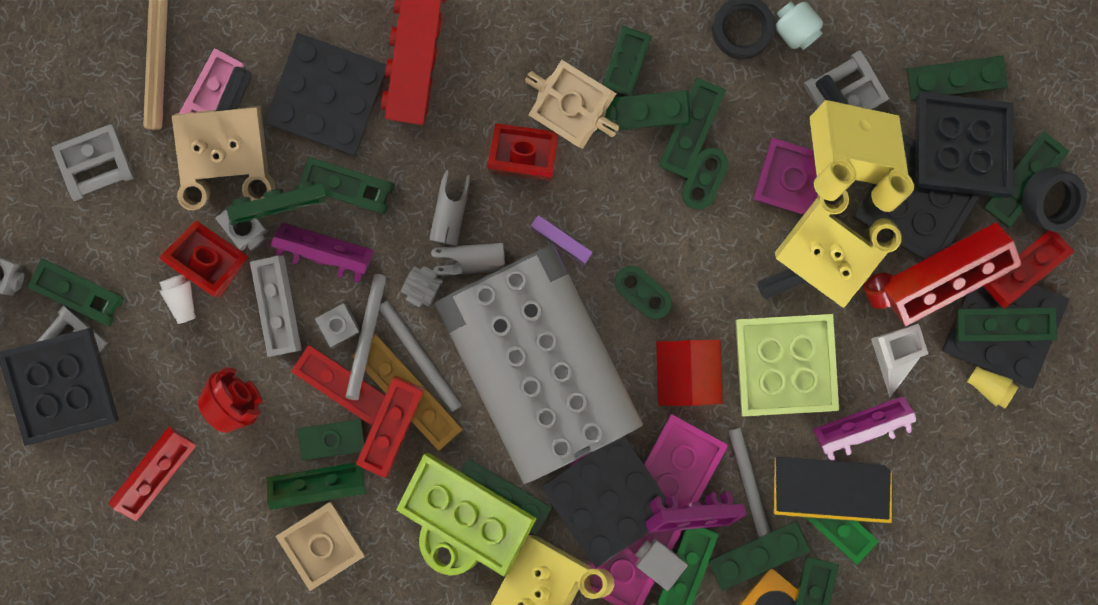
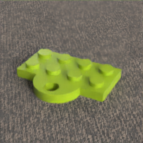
M430 453L423 455L396 509L423 526L419 537L421 554L432 569L444 575L464 573L473 568L478 561L503 577L508 575L537 519ZM441 547L448 549L451 553V562L449 564L442 563L438 557V551Z

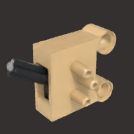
M238 66L233 68L216 110L177 113L172 116L181 184L177 198L181 206L187 210L200 209L209 201L211 188L203 180L204 178L249 174V178L242 185V192L244 197H250L251 201L264 198V195L258 196L253 193L251 189L253 180L263 181L267 187V192L275 190L274 180L269 175L261 105L239 107L252 76V73L245 68ZM195 186L200 189L202 193L200 202H193L188 198V187Z

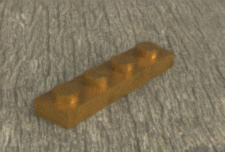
M375 334L372 338L365 371L385 393H387L392 379L396 375L425 389L412 423L440 451L463 428L380 337Z

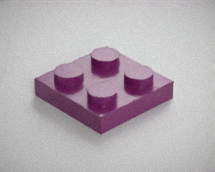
M771 138L752 200L803 216L818 196L814 188V180L817 177L814 150Z

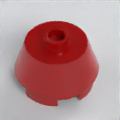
M225 367L219 372L212 373L197 401L204 419L213 428L223 433L254 424L257 416L262 413L259 411L258 405L263 400L256 386L250 380L244 383L239 377L235 376L237 370L231 367Z

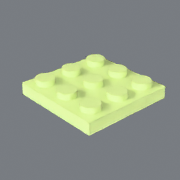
M833 314L735 320L741 416L839 411Z

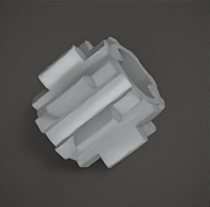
M414 266L401 290V293L407 296L406 301L417 307H420L422 304L429 307L442 284V280L436 278L438 273L425 266L421 269Z

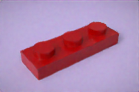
M1049 230L1019 254L1022 264L1020 267L983 285V287L1006 309L1068 259L1075 251L1057 232Z
M311 345L307 346L291 370L293 374L370 425H373L386 396L384 393L363 380L359 399L352 400L346 398L351 372Z
M397 375L393 377L356 465L383 478L388 476L425 392L424 388Z
M168 427L108 502L112 509L137 521L196 447L194 442Z

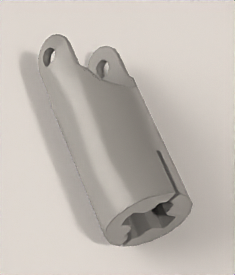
M446 170L440 185L429 240L457 246L470 187V175L466 177L461 198L453 202L448 199L445 192L448 178V170Z
M504 243L438 247L431 251V255L434 258H451L458 261L455 265L435 266L433 271L437 272V275L440 276L491 273L505 267Z

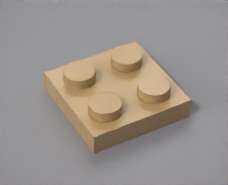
M332 501L275 536L309 591L366 556Z

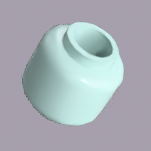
M791 1L777 13L780 19L775 25V30L791 49L801 47L804 50L823 34L820 30L823 26V21L807 2H800L795 6Z

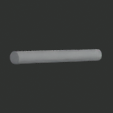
M374 274L345 396L352 400L359 399L386 282V276L381 274Z
M387 300L382 303L379 308L380 312L451 412L459 408L462 404L390 302Z
M741 427L728 432L758 537L769 533L770 529Z

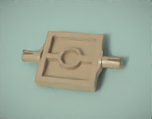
M563 60L560 61L554 73L546 80L533 71L528 73V76L536 80L537 83L528 77L525 78V83L539 91L537 101L529 116L582 149L597 128L610 137L616 135L607 126L618 131L619 125L605 118L607 108L617 93Z

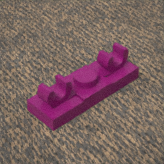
M283 222L273 236L271 245L277 248L276 256H282L285 250L292 252L294 256L293 264H297L302 256L320 265L339 266L337 275L342 278L346 269L355 272L354 282L356 283L365 274L374 253L373 249Z
M904 396L816 427L813 429V432L824 454L827 455L830 461H834L833 453L836 450L843 448L848 456L851 454L850 445L872 441L876 437L886 434V432L891 439H894V430L902 426L907 434L911 433V423L916 422L914 411Z
M730 491L720 495L721 503L717 500L716 493L712 492L705 498L706 505H703L702 502H693L685 505L683 509H677L678 500L675 495H671L665 500L667 508L663 506L661 497L657 496L650 502L651 510L655 515L645 523L648 533L731 526L747 514L744 504L732 505L733 497Z

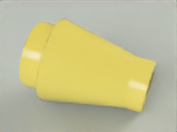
M979 366L975 368L967 381L995 407L999 405L1004 409L1018 389V386L1012 383V379L984 370Z

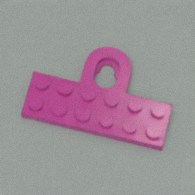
M670 414L646 458L644 466L666 498L675 495L678 500L677 509H683L685 505L699 501L728 445ZM587 453V454H585V455H583V456L577 458L575 461H573V462L570 464V466H572L573 464H575L577 461H579L580 459H582L583 457H585V456L588 455L589 453ZM682 530L647 533L599 567L595 568L593 563L590 562L589 566L594 569H605L614 578L613 591L608 596L603 597V599L614 605H642L655 581L636 566L635 563L639 558L635 554L646 540L652 543L655 538L672 550ZM595 574L590 580V586L597 593L602 589L603 581L601 577Z

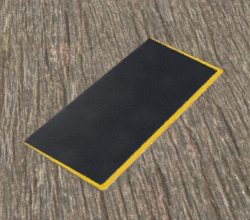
M775 457L774 514L891 523L892 472L885 465Z

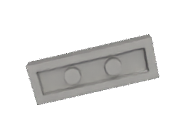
M284 255L250 262L267 357L302 351Z

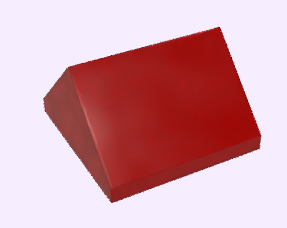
M495 123L488 160V172L552 181L558 134L550 130Z
M195 220L161 254L159 259L210 295L221 297L249 256Z
M720 340L656 341L658 406L722 404Z

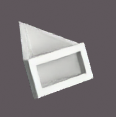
M919 323L871 338L889 397L896 391L920 357L928 354Z

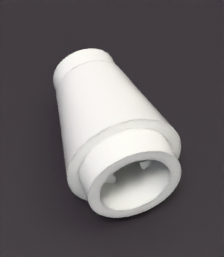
M181 274L159 282L162 288L159 292L174 318H176L177 324L195 319L190 281H186V278Z

